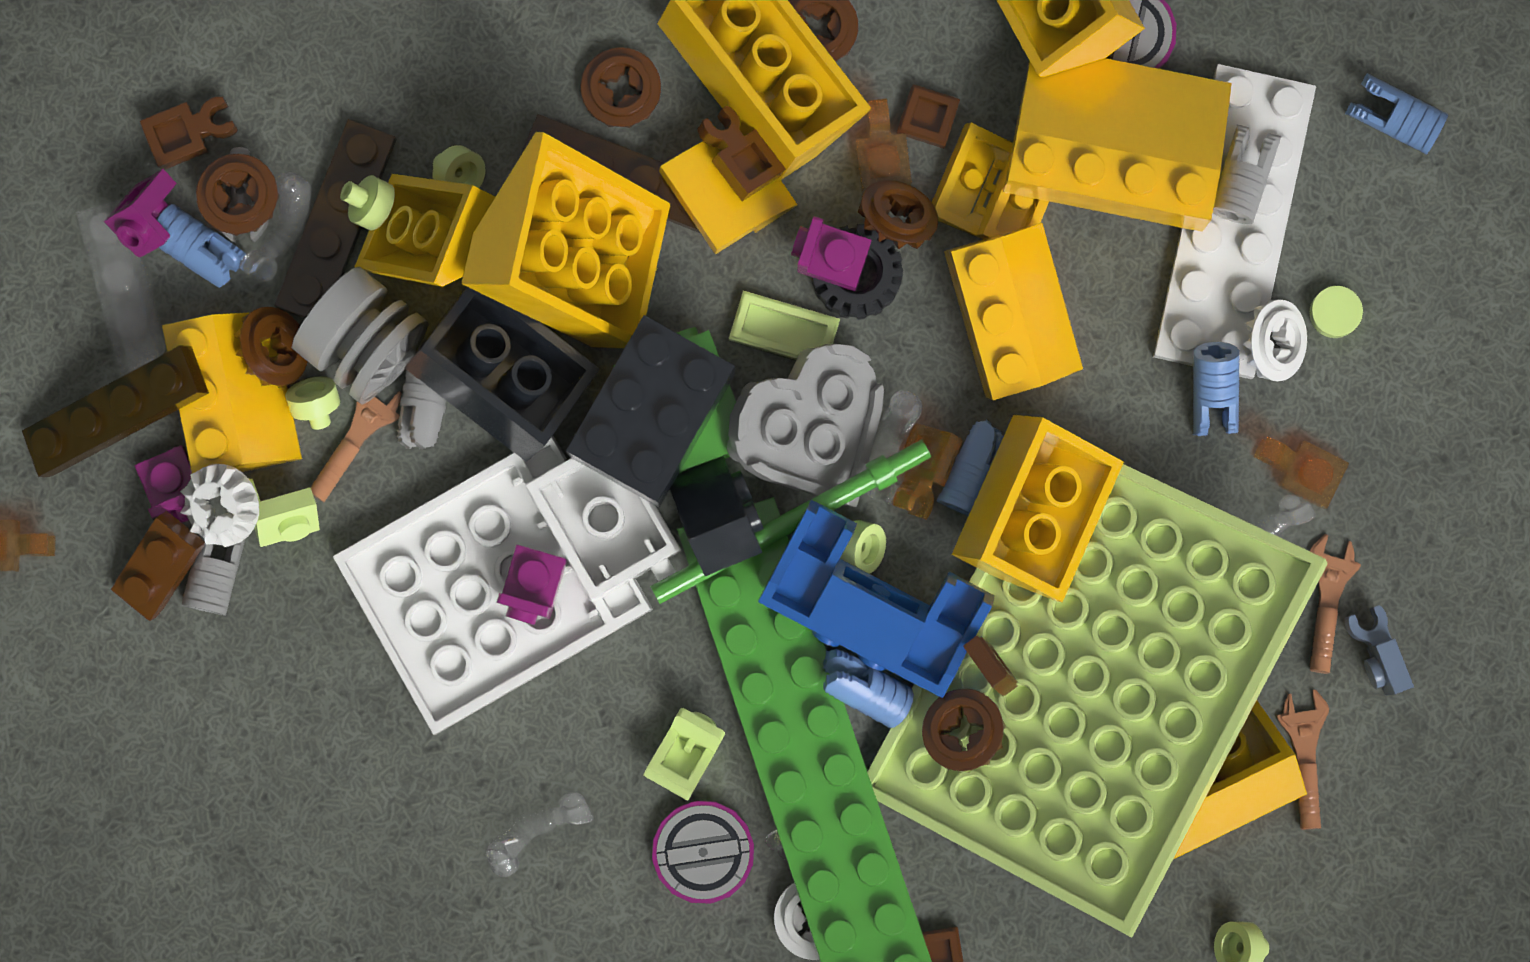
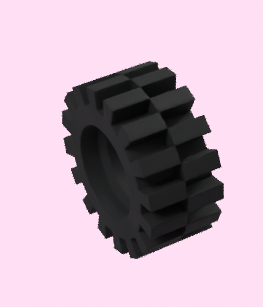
M857 224L856 228H848V225L839 227L840 230L872 240L867 257L872 260L876 267V280L869 288L863 291H852L811 277L815 294L825 304V308L830 312H837L840 314V317L846 319L857 317V320L866 319L867 316L873 314L876 316L885 307L890 306L897 292H899L903 278L900 251H896L892 240L885 239L879 242L878 232L864 229V224Z

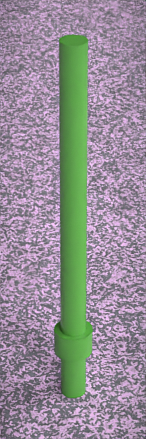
M921 439L888 458L884 455L875 458L865 464L866 470L764 524V530L755 533L761 549L793 533L811 500L833 511L876 487L881 491L898 482L896 476L931 458L925 443ZM698 561L650 587L659 604H662L724 569L704 576Z

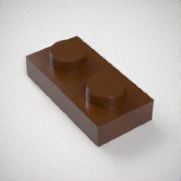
M168 511L155 518L111 588L115 594L148 621L156 618L164 609L205 545V541L195 533L189 532L190 529Z

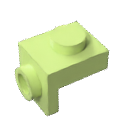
M249 479L257 493L253 479ZM310 487L264 501H260L257 493L259 516L254 530L260 547L281 541H297L306 537L309 533L320 530L317 506Z
M680 708L643 776L688 801L725 736V732L718 728L715 722L708 716Z

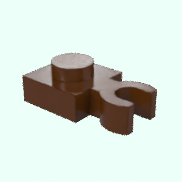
M213 97L207 100L201 107L200 112L193 114L191 107L185 102L141 120L140 124L157 166L160 169L166 170L208 153L209 151L204 141L206 137L213 136L224 139L233 136L238 131L233 121L226 122L223 125H215L213 123L214 114L228 107L226 100L223 97Z
M727 105L722 108L717 116L724 125L725 130L716 129L708 118L701 122L697 130L700 138L707 145L717 147L720 150L712 160V163L743 202L778 179L786 168L756 129L745 136L739 130L740 119L737 113Z

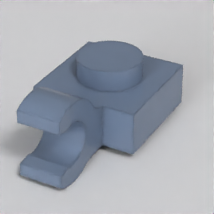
M1380 605L1370 608L1371 615L1374 618V625L1369 631L1363 630L1359 626L1355 615L1345 617V627L1349 635L1368 645L1367 650L1370 658L1364 660V666L1375 689L1382 687L1385 696L1394 695L1413 688L1414 685L1396 639H1392L1388 631V618L1384 609Z

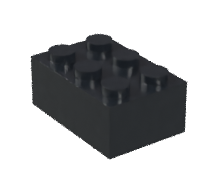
M467 286L404 367L526 462L547 444L600 370V368L539 321Z
M643 315L566 452L575 461L660 508L735 375V366Z

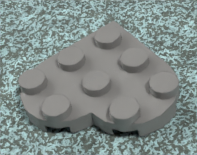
M824 344L816 348L802 350L788 379L768 378L760 382L746 384L730 414L729 440L727 443L729 456L733 460L740 462L745 470L760 479L815 497L866 470L865 464L869 462L882 413L884 396L883 384H877L875 372L868 363V361H871L870 357L854 346ZM859 497L843 506L857 507Z

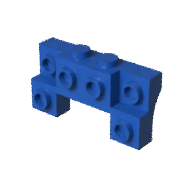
M811 500L762 591L758 602L811 629L813 635L821 642L834 647L841 645L857 653L858 658L867 666L880 671L887 669L943 698L967 653L963 645L977 635L993 606L995 595L948 572L930 605L840 559L855 531L857 523Z

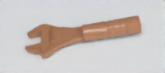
M400 391L387 406L376 397L363 405L359 402L356 403V411L349 431L310 487L315 498L325 502L359 452L364 441L379 428L396 422L400 416L396 413V410L400 404Z
M1326 534L1310 549V552L1325 558L1328 563L1318 581L1320 596L1310 671L1329 674L1339 599L1346 583L1359 570L1361 564L1354 561V549L1351 541H1348L1343 559L1324 554L1328 539Z
M1312 690L1315 710L1295 713L1292 695L1288 694L1284 703L1283 714L1277 715L1278 722L1291 738L1307 792L1306 795L1298 798L1301 830L1321 829L1316 746L1320 730L1329 713V707L1316 690Z

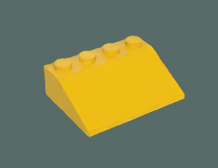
M1107 58L1042 78L1037 75L1029 60L1003 192L1203 232L1212 219L1221 172L1232 83Z
M535 132L473 232L461 284L591 347L625 348L643 315L646 316L670 203L544 132Z

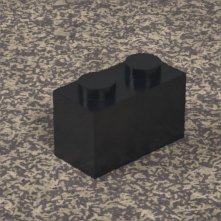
M723 456L678 474L670 490L687 539L704 576L762 553L755 533L764 530V527L753 501L743 503L752 499V496L741 470L731 474Z

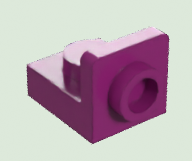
M164 169L134 185L104 220V223L117 235L119 241L137 257H142L159 248L170 238V234L156 220L168 207V203L164 198L177 184Z
M814 216L809 229L800 226L793 245L791 256L799 258L797 272L855 291L872 240L823 224L824 219Z
M181 445L134 465L151 505V508L148 509L151 518L155 520L157 516L168 511L181 523L189 521L187 515L180 513L185 506V496L181 491L189 484L191 480L190 475L192 474L185 447Z
M516 545L503 591L499 593L496 603L508 607L505 617L535 625L538 616L550 619L567 559Z

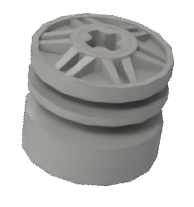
M359 266L343 275L312 308L294 337L292 349L320 372L335 364L339 359H342L333 382L341 389L352 384L349 395L363 405L394 382L404 371V367L416 353L417 347L426 334L429 323L418 313L407 317L409 307L402 300L392 303L380 313L379 311L385 301L388 290Z

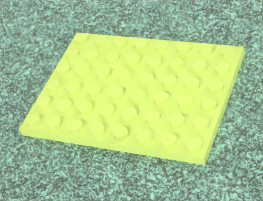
M1123 464L1063 603L994 577L976 568L969 581L995 595L993 606L977 635L979 637L982 636L994 647L1018 681L1016 683L1018 687L1003 697L991 687L972 658L966 653L946 693L956 689H973L993 700L999 707L1002 719L1006 725L1002 738L1003 748L995 753L989 765L980 766L971 770L970 773L948 770L938 764L925 748L922 726L929 707L939 696L914 684L912 688L914 693L913 703L909 713L899 725L890 729L868 770L877 801L1132 938L1328 564L1326 559ZM962 711L963 719H961L960 728L954 729L950 733H944V735L949 734L950 736L958 737L967 751L969 735L977 733L978 730H983L984 728L972 726L968 723L967 717L964 715V711Z

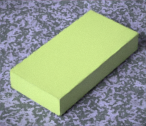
M743 290L729 340L797 360L800 352L806 348L833 344L840 319Z

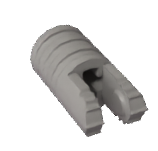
M1237 124L1219 178L1213 214L1232 222L1252 224L1281 136L1271 133L1267 134V137L1263 140L1260 157L1256 166L1241 161L1250 135L1249 127Z
M406 370V381L403 385V396L400 401L401 411L398 422V435L396 436L398 438L397 442L405 446L406 449L416 446L419 449L434 447V444L437 443L438 432H440L442 417L446 411V400Z
M245 539L227 547L224 561L210 558L213 544L204 545L191 566L181 603L182 606L226 616Z

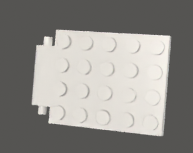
M552 435L547 444L527 462L513 453L334 555L333 558L433 735H436L653 610L636 578L652 570L659 582L676 573L669 559L678 554L681 549L656 505L574 459L567 460L555 437ZM516 545L567 559L551 617L547 619L538 616L535 625L505 617L508 607L496 603L499 593L503 591Z

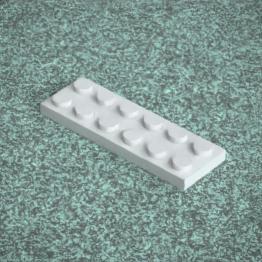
M1218 64L1215 68L1213 80L1232 83L1221 172L1237 124L1249 127L1250 137L1247 148L1244 150L1241 158L1243 162L1257 166L1260 149L1267 134L1271 133L1281 136L1252 224L1232 222L1212 213V219L1203 232L1181 228L1153 357L1193 366L1194 349L1197 346L1209 342L1230 343L1240 350L1239 377L1253 379L1256 368L1247 364L1251 351L1243 345V343L1249 340L1250 335L1245 323L1255 319V307L1266 305L1268 300H1271L1316 86Z

